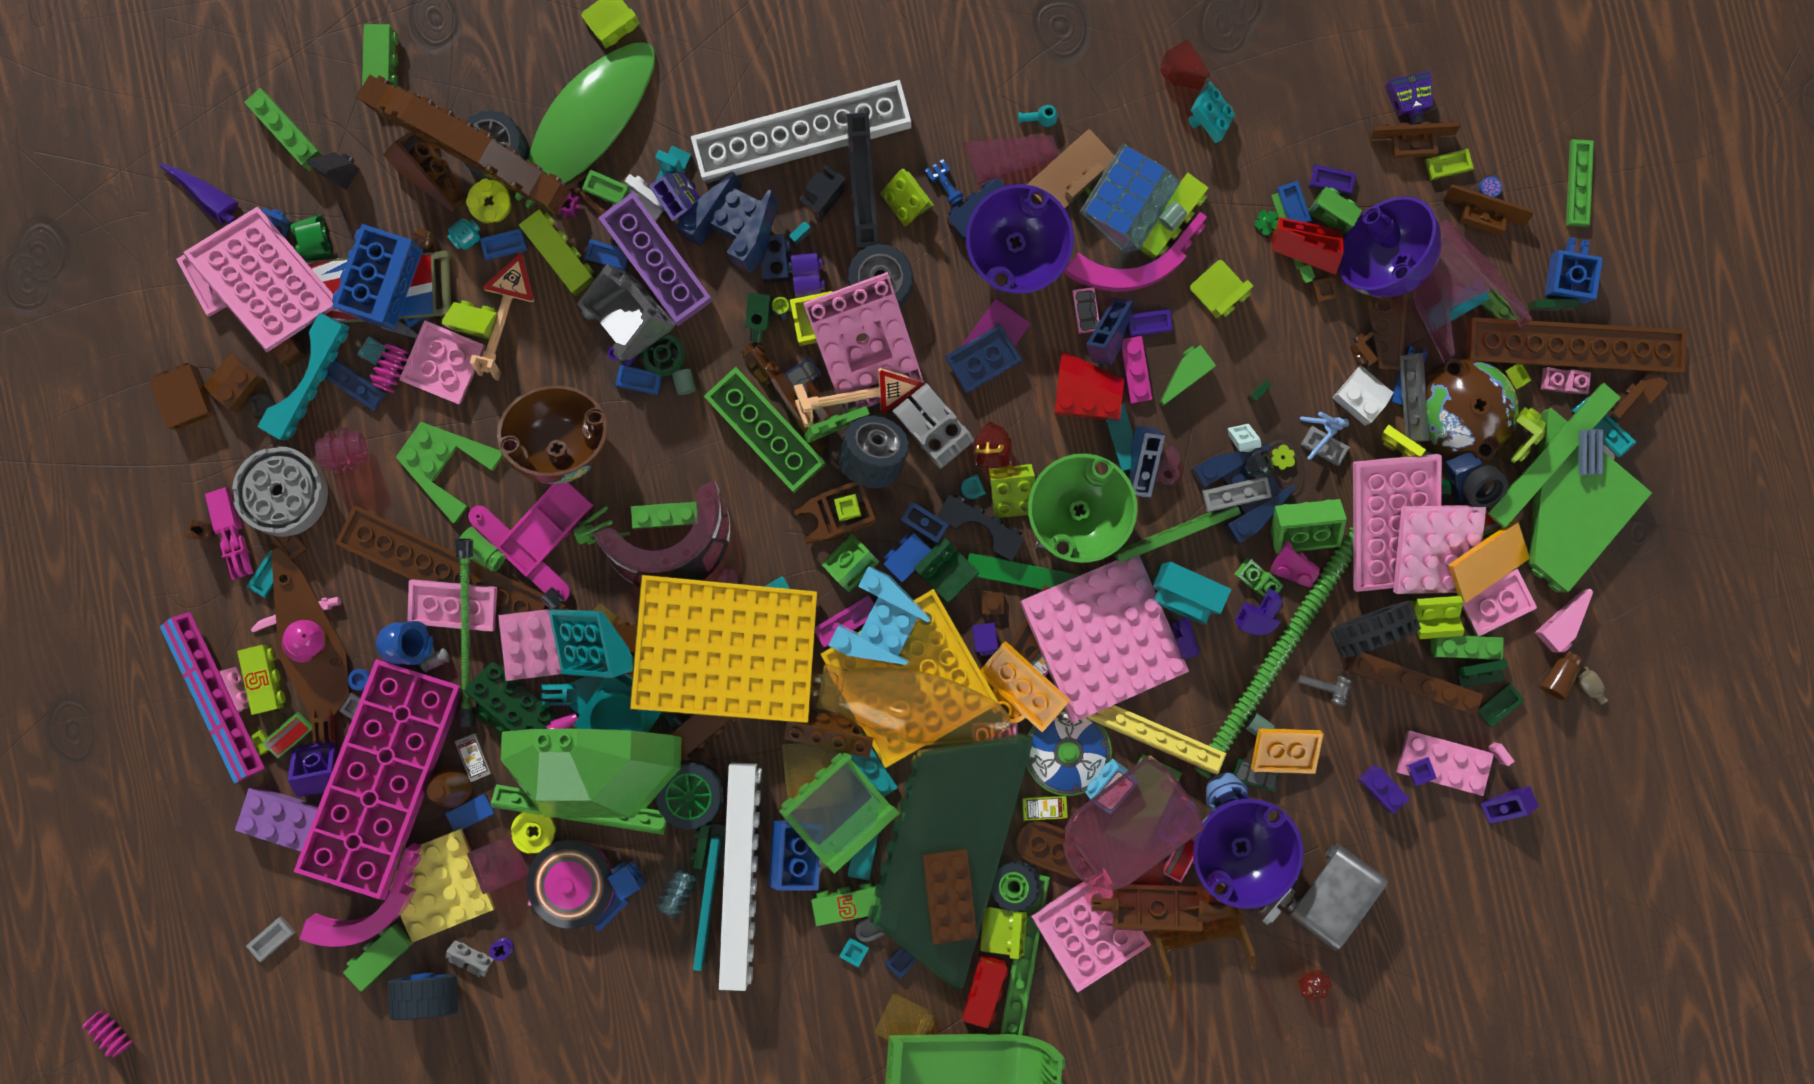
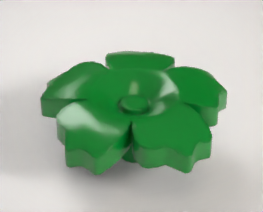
M1265 209L1259 211L1258 220L1254 221V227L1257 230L1262 229V235L1268 236L1275 230L1278 221L1276 219L1279 214L1276 211H1269L1267 214Z

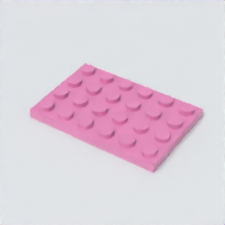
M259 207L254 208L183 252L187 260L266 352H269L315 322L319 313L327 314L335 309L332 302L333 293Z
M1433 454L1422 455L1421 457L1413 456L1353 462V566L1355 591L1394 588L1401 507L1441 506V455Z

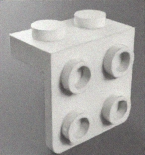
M629 174L625 179L626 184L631 188L628 195L634 192L654 221H656L664 211V208L652 190L646 187L648 183L638 175L635 178Z

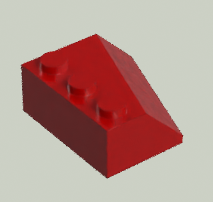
M1062 351L1055 415L1119 422L1124 378Z

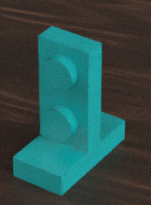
M671 146L668 154L658 150L655 159L661 170L656 180L664 174L685 173L692 155L674 146Z

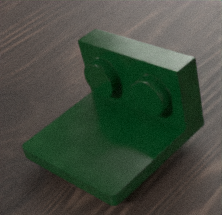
M945 537L914 567L948 603L952 602L979 574V571Z

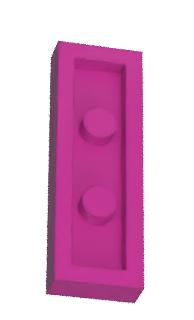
M1142 336L1123 339L1121 353L1130 404L1151 401L1152 394Z
M869 595L815 627L814 632L823 647L829 645L839 625L854 630L866 622L874 606Z

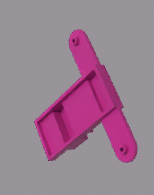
M570 482L553 484L511 530L484 506H475L470 510L468 517L471 524L494 546L500 549V552L506 555V558L544 593L553 587L564 598L563 602L570 596L569 586L543 561L563 538L567 537L581 522L580 520L594 506Z

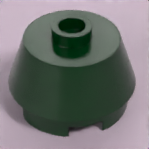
M666 334L642 351V360L645 367L651 373L658 376L674 374L681 368L685 359L683 344L677 337L671 334Z

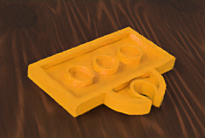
M1006 641L1001 644L981 668V672L987 682L993 687L992 691L999 701V704L992 707L994 714L1001 709V704H1005L1009 708V713H1006L1001 719L1004 722L1018 723L1027 718L1043 732L1071 701Z

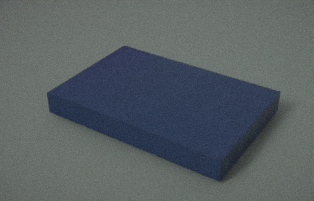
M1001 324L944 357L966 394L1022 362L1021 357Z

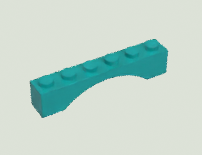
M318 314L309 331L311 356L303 380L286 399L267 408L258 428L279 440H289V438L294 436L298 421L305 416L309 401L313 400L316 396V388L327 376L328 371L326 369L336 359L338 355L337 350L340 344L344 343L347 339V331L350 327L327 314Z

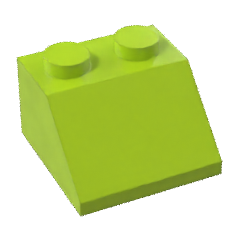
M462 300L461 304L453 302L444 316L442 324L452 331L489 340L497 313L494 308L482 306V309L474 307L473 303Z

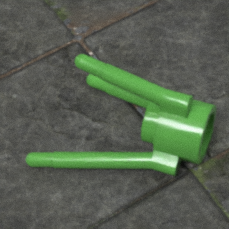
M608 506L603 507L587 520L580 522L579 527L574 529V535L580 545L586 542L588 545L597 542L593 534L613 523L612 520H609L595 527L589 524L608 510ZM631 532L600 536L598 539L599 541L621 538L630 536Z

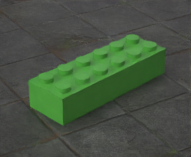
M737 367L730 371L704 396L794 494L826 465L824 460Z

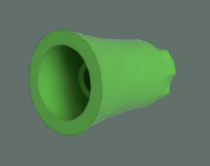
M474 527L468 528L459 538L473 539V557L470 559L483 568L496 572L505 561L506 555L501 553L500 549L485 539Z

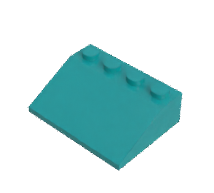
M548 611L561 674L614 678L634 671L632 665L633 658L628 646L602 611Z

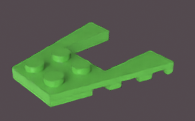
M420 422L396 458L451 522L457 524L469 506L435 484V479L457 448H460L492 471H494L503 458L501 451Z

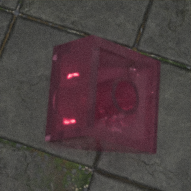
M512 835L467 853L482 894L503 887L528 875L524 859L520 850L514 845Z

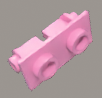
M237 667L220 671V676L238 713L242 712L243 709L250 708L245 685Z

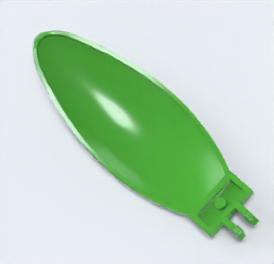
M645 42L626 45L597 60L578 74L556 97L543 117L533 140L529 159H526L529 164L531 162L537 164L547 175L552 173L558 176L565 184L593 164L620 135L638 107L654 70L655 53L653 47ZM516 193L515 198L522 200L524 196ZM528 199L526 207L530 209L535 203Z

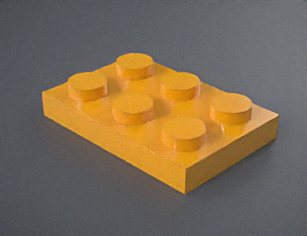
M1258 728L1251 769L1253 772L1315 774L1324 734L1320 730Z

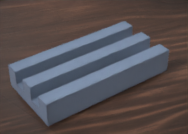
M1579 430L1578 474H1602L1603 430ZM1587 435H1589L1588 447H1587Z

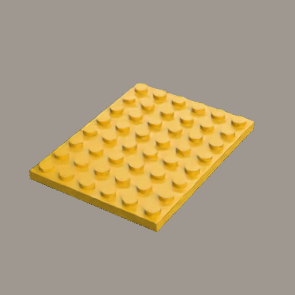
M642 575L630 709L808 723L817 592Z

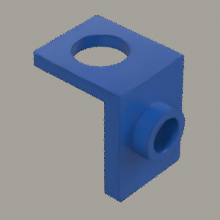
M263 208L262 212L270 217V221L274 226L281 227L282 235L286 239L292 222L286 219V214L279 210L273 209V211Z

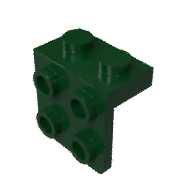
M709 822L707 825L696 829L695 840H698L697 849L693 848L691 854V861L694 862L693 868L702 870L704 866L707 867L710 843L715 835L722 838L718 869L724 870L726 825Z

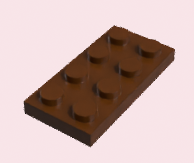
M961 849L922 855L933 945L977 938L967 850Z

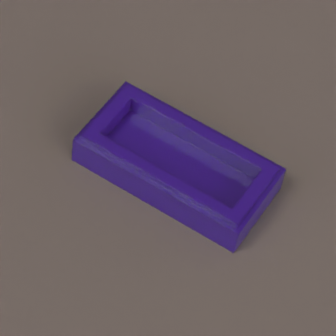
M1314 165L1309 187L1323 190L1325 187H1331L1340 194L1351 196L1357 174Z
M1170 309L1130 314L1128 321L1129 337L1172 332Z

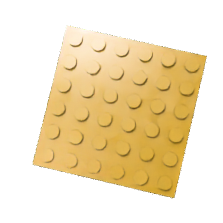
M934 589L914 600L931 617V620L926 622L920 618L917 619L899 654L910 660L907 665L848 656L834 648L821 653L822 658L867 736L873 737L872 746L885 768L999 704Z

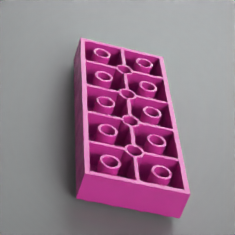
M375 660L293 872L377 899L386 900L460 702L462 687L381 660Z

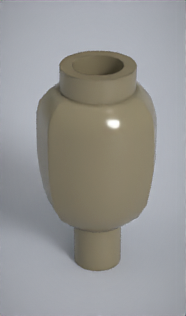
M1588 667L1582 668L1577 678L1579 686L1589 697L1596 698L1601 705L1606 703L1608 699L1604 695L1605 687L1598 674L1593 670H1589Z

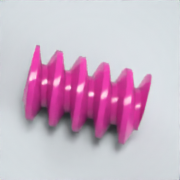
M384 344L388 352H381L380 354L385 360H377L381 368L374 367L373 370L378 375H370L369 378L374 382L373 385L394 393L390 385L398 384L394 377H401L397 369H404L405 366L401 364V361H408V358L404 355L408 352L393 345Z
M102 1009L86 1021L82 1029H90L87 1035L89 1037L96 1035L93 1042L95 1044L102 1042L99 1050L107 1049L104 1056L110 1057L114 1055L113 1059L129 1047L133 1041H123L127 1033L118 1035L122 1027L119 1026L113 1029L116 1020L108 1022L107 1019L111 1014L102 1015L101 1013L104 1010Z

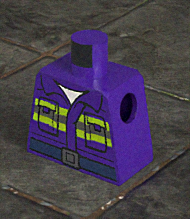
M1431 71L1391 79L1385 85V89L1398 117L1409 115L1411 125L1424 122L1422 112L1428 111L1433 105Z
M683 172L664 174L649 186L672 221L688 211L699 199L694 182L688 180Z

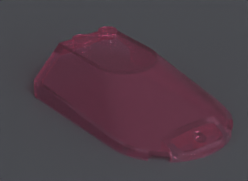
M1149 755L1080 807L1071 816L1065 828V843L1063 847L1069 866L1081 880L1093 887L1113 890L1125 887L1138 879L1204 830L1205 827L1197 806L1170 770Z

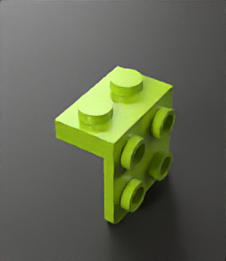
M598 0L581 14L583 20L605 49L617 43L621 37L633 31L640 24L636 14L627 7L623 0Z
M1218 260L1191 284L1190 290L1218 319L1222 314L1225 317L1228 316L1235 309L1233 305L1238 300L1242 303L1251 295L1249 290L1253 285L1249 280L1243 283L1224 261Z
M1524 407L1517 417L1516 421L1529 430L1531 434L1514 452L1511 459L1513 463L1517 460L1522 462L1530 453L1531 444L1537 445L1545 436L1546 430L1544 428L1546 422L1540 419L1541 415L1533 408L1528 410Z

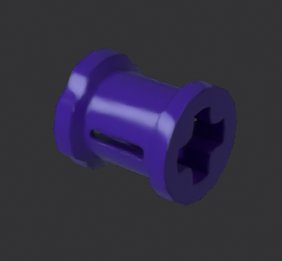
M509 938L498 939L491 945L489 949L490 955L494 960L502 961L511 955L514 946ZM501 945L504 946V948H503V951H504V952H503V953H500V952H499V951H500V947H499V946H501Z

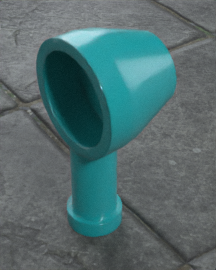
M1043 105L1038 112L1018 113L1019 124L1022 122L1038 121L1041 126L1051 127L1058 120V111L1052 105ZM1047 110L1051 111V112H1052V115H1051V116H1047V115L1045 114V111H1047Z

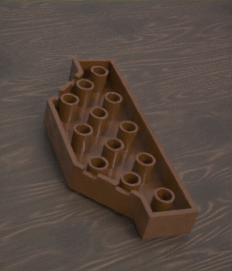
M369 74L356 97L371 110L558 215L570 194L561 178L552 173L547 175L537 164L533 162L529 164L513 148L501 145L489 132L484 129H477L474 127V124L464 118L460 120L452 111L443 106L442 108L438 107L434 101L423 95L421 97L399 86L396 88L384 77L378 75L376 78Z

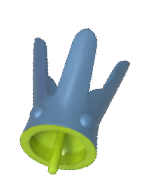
M777 297L773 300L772 316L780 315L782 320L786 321L787 311L792 312L788 300L784 297Z

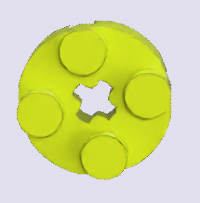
M482 179L470 189L466 199L470 213L482 223L502 221L511 209L508 190L495 180ZM493 197L492 201L494 204L492 206H484V200Z
M522 812L512 823V840L514 845L522 852L539 853L553 843L557 828L552 818ZM536 826L538 828V836L533 835L531 837L528 828Z

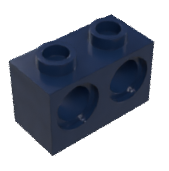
M784 234L769 235L764 255L760 260L764 283L790 281L789 275L793 274L792 261L787 260V253H791L790 241L785 240ZM772 244H779L781 248L778 252L773 253L769 251ZM774 265H781L783 267L782 272L779 274H774L771 270Z

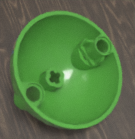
M1073 454L1054 461L1040 473L1030 492L1028 515L1036 537L1056 558L1079 563L1093 562L1112 555L1127 541L1136 523L1137 499L1130 480L1113 462L1097 455ZM1097 464L1106 466L1107 471L1105 475H1099L1096 472L1095 467ZM1081 506V511L1084 512V515L1076 516V511L1073 510L1074 507ZM1060 542L1068 546V552L1064 555L1058 553L1056 548Z

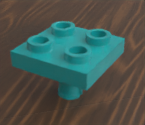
M1209 82L1203 86L1191 109L1193 114L1189 117V123L1193 128L1202 125L1214 142L1217 143L1223 139L1235 113L1221 96L1220 91L1215 88L1212 82Z

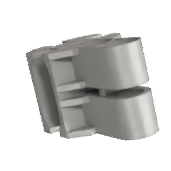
M925 383L911 395L912 399L920 407V412L907 398L893 410V413L913 436L918 445L929 455L934 464L941 469L973 443L974 438L966 427L962 426L957 420L955 414L941 401L930 386ZM924 414L930 419L934 427L923 417ZM952 425L957 428L958 433L955 436H948L945 429ZM936 439L940 441L941 447L938 450L930 449L928 444L931 440Z

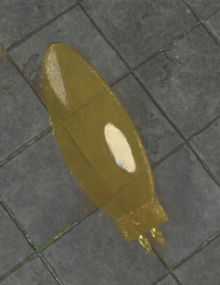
M829 664L824 665L823 675L811 673V681L821 682L820 688L810 686V694L819 695L818 708L836 713L840 712L857 725L897 741L922 745L969 743L997 736L1007 730L1011 724L1007 712L994 700L964 685L933 674L892 667H865L847 670Z

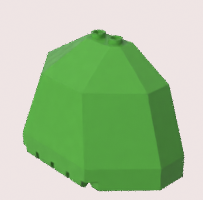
M529 729L502 732L501 762L544 817L634 818L641 809H645L681 769L682 738L672 735L628 730Z

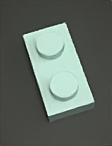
M1249 424L1228 428V435L1240 452H1251L1255 448L1261 447L1260 438Z

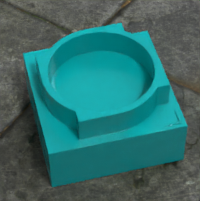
M1172 562L1160 565L1152 583V588L1157 591L1153 600L1155 603L1201 624L1207 623L1210 614H1221L1231 592L1230 588Z
M622 674L614 678L604 677L573 726L578 729L628 730L648 733L661 712L630 709L633 678L627 674Z

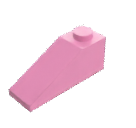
M1582 589L1535 632L1552 652H1565L1572 646L1571 642L1578 634L1593 591L1591 589Z

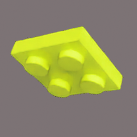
M1390 425L1383 432L1381 439L1384 441L1383 445L1392 451L1398 450L1402 453V457H1421L1424 455L1426 449Z

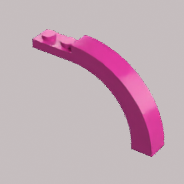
M1200 212L1175 244L1163 256L1147 265L1131 269L1109 268L1087 259L1078 252L1065 268L1064 274L1082 285L1090 288L1094 287L1102 291L1124 292L1150 286L1168 276L1184 261L1187 255L1182 251L1185 252L1192 244L1190 238L1194 233L1199 235L1206 225L1203 222L1207 217Z
M414 843L405 849L389 895L375 913L354 920L332 919L315 913L306 919L299 939L320 946H347L365 941L389 926L406 909L416 889L410 887L415 877L413 874L414 868L418 866L422 858L420 854L422 846Z

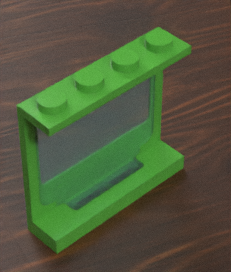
M845 752L837 754L831 760L832 764L827 769L822 768L814 776L816 779L810 784L805 783L798 790L799 794L793 799H787L781 805L782 809L779 811L825 866L834 874L900 814L894 806H891L851 760V755Z

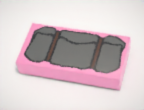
M1095 288L1073 290L1078 334L1094 332L1099 323Z

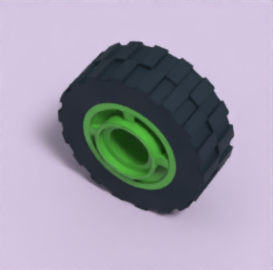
M1022 861L1009 862L998 868L992 877L991 893L994 896V900L999 903L1001 908H1005L1007 911H1023L1032 906L1041 894L1042 882H1040V876L1037 874L1036 869L1032 868L1028 863H1022ZM1013 881H1016V882L1019 883V885H1020V891H1019V892H1018V891H1015V890L1013 889V887H1012V882H1013Z

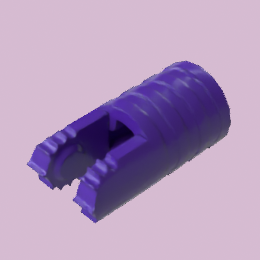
M1185 617L1180 621L1174 620L1171 626L1181 658L1186 659L1201 654L1189 619Z

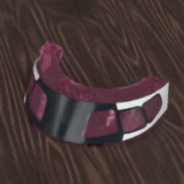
M712 480L703 484L697 490V516L692 529L682 541L670 548L658 551L639 549L626 542L616 530L611 528L600 530L594 533L593 536L614 569L624 579L641 588L642 575L703 581L713 573L726 553L730 537V516L716 481Z

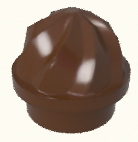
M421 227L418 228L417 232L414 231L413 242L421 249H427L434 243L433 238L435 234Z

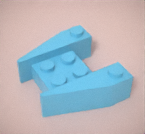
M870 566L867 568L858 587L878 596V599L860 634L843 625H839L828 646L848 656L907 665L910 660L899 654L917 619L920 618L929 622L931 617L889 575Z

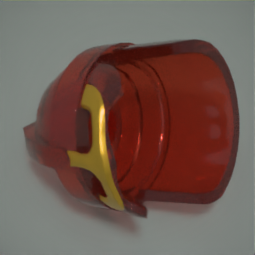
M988 422L986 426L980 429L976 438H974L973 456L975 457V466H1012V439L1003 427L994 424V422Z

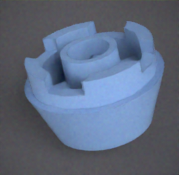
M1232 773L1218 774L1211 778L1206 786V804L1212 811L1226 802L1249 798L1247 786Z

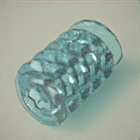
M682 869L670 872L675 878L666 880L671 885L670 887H663L667 895H659L663 903H655V906L662 913L675 919H679L676 913H682L683 911L680 905H685L687 902L684 897L690 896V892L687 889H693L694 887L691 881H697L698 879L692 873Z

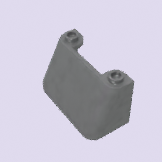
M606 264L577 303L585 318L590 321L593 319L599 321L616 342L612 346L614 355L622 361L625 359L631 360L668 334L675 326L672 318L638 278L609 264Z
M1338 843L1335 846L1332 845L1325 854L1327 856V865L1302 898H1293L1286 908L1288 909L1286 912L1288 916L1335 951L1344 945L1388 883L1386 877Z

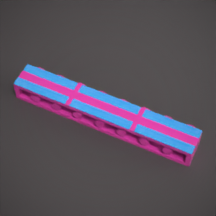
M187 612L168 619L160 626V629L234 784L256 775L265 769L191 613Z

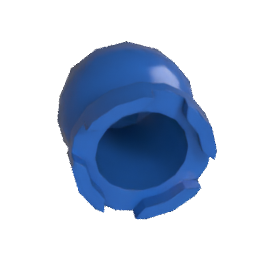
M420 621L394 622L379 631L376 639V650L380 658L387 663L393 665L421 664L426 657L431 655L433 637L429 636L428 631L425 629L427 626Z

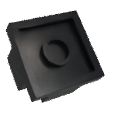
M827 165L823 168L824 174L818 171L806 185V190L810 192L808 199L814 205L803 196L799 198L800 204L813 213L814 217L819 221L824 219L847 189L846 178L840 173L834 172Z

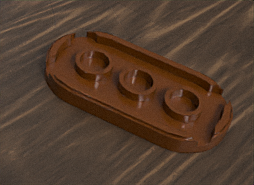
M1040 820L1028 822L1021 827L1016 837L1017 851L1026 862L1070 879L1084 880L1094 875L1100 867L1101 855L1099 848L1091 839Z

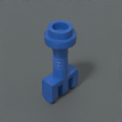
M941 159L939 163L943 169L940 170L935 163L932 165L935 171L934 174H932L929 168L924 171L932 184L939 180L949 195L947 202L955 207L963 202V193L961 190L956 191L950 181H948L946 175L951 173L950 168Z

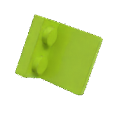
M1032 464L990 468L989 478L992 489L994 516L1005 518L1028 515L1029 496L1035 482Z
M985 907L983 910L980 950L983 952L1007 954L1013 959L1023 957L1027 911L1014 912L1001 908Z

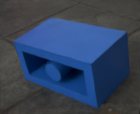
M915 533L911 536L907 534L899 542L902 546L896 552L892 549L884 557L886 560L884 565L902 583L913 573L914 567L931 551Z

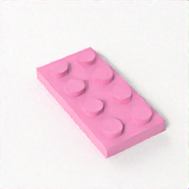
M409 580L408 621H420L428 626L461 629V584ZM469 585V629L493 632L496 625L497 587Z
M1407 730L1396 772L1410 776L1406 764L1429 757L1437 779L1430 782L1483 796L1494 753Z

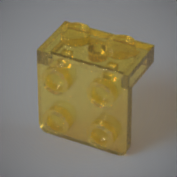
M893 994L875 1032L889 1040V1035H925L926 1032L930 1033L935 1021L932 1020L933 1012L898 994Z

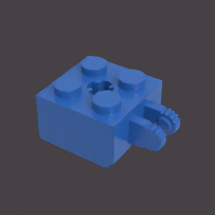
M1569 237L1565 251L1557 250L1551 254L1544 296L1557 299L1577 298L1580 303L1587 304L1597 298L1602 257L1588 255L1589 240H1583L1580 244L1579 253H1574L1576 239Z

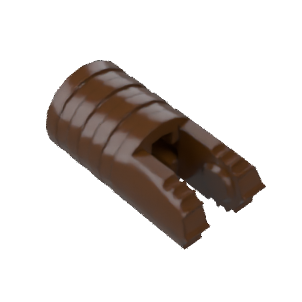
M189 519L187 521V524H189L187 532L184 533V536L189 539L207 541L214 536L215 532L212 523Z

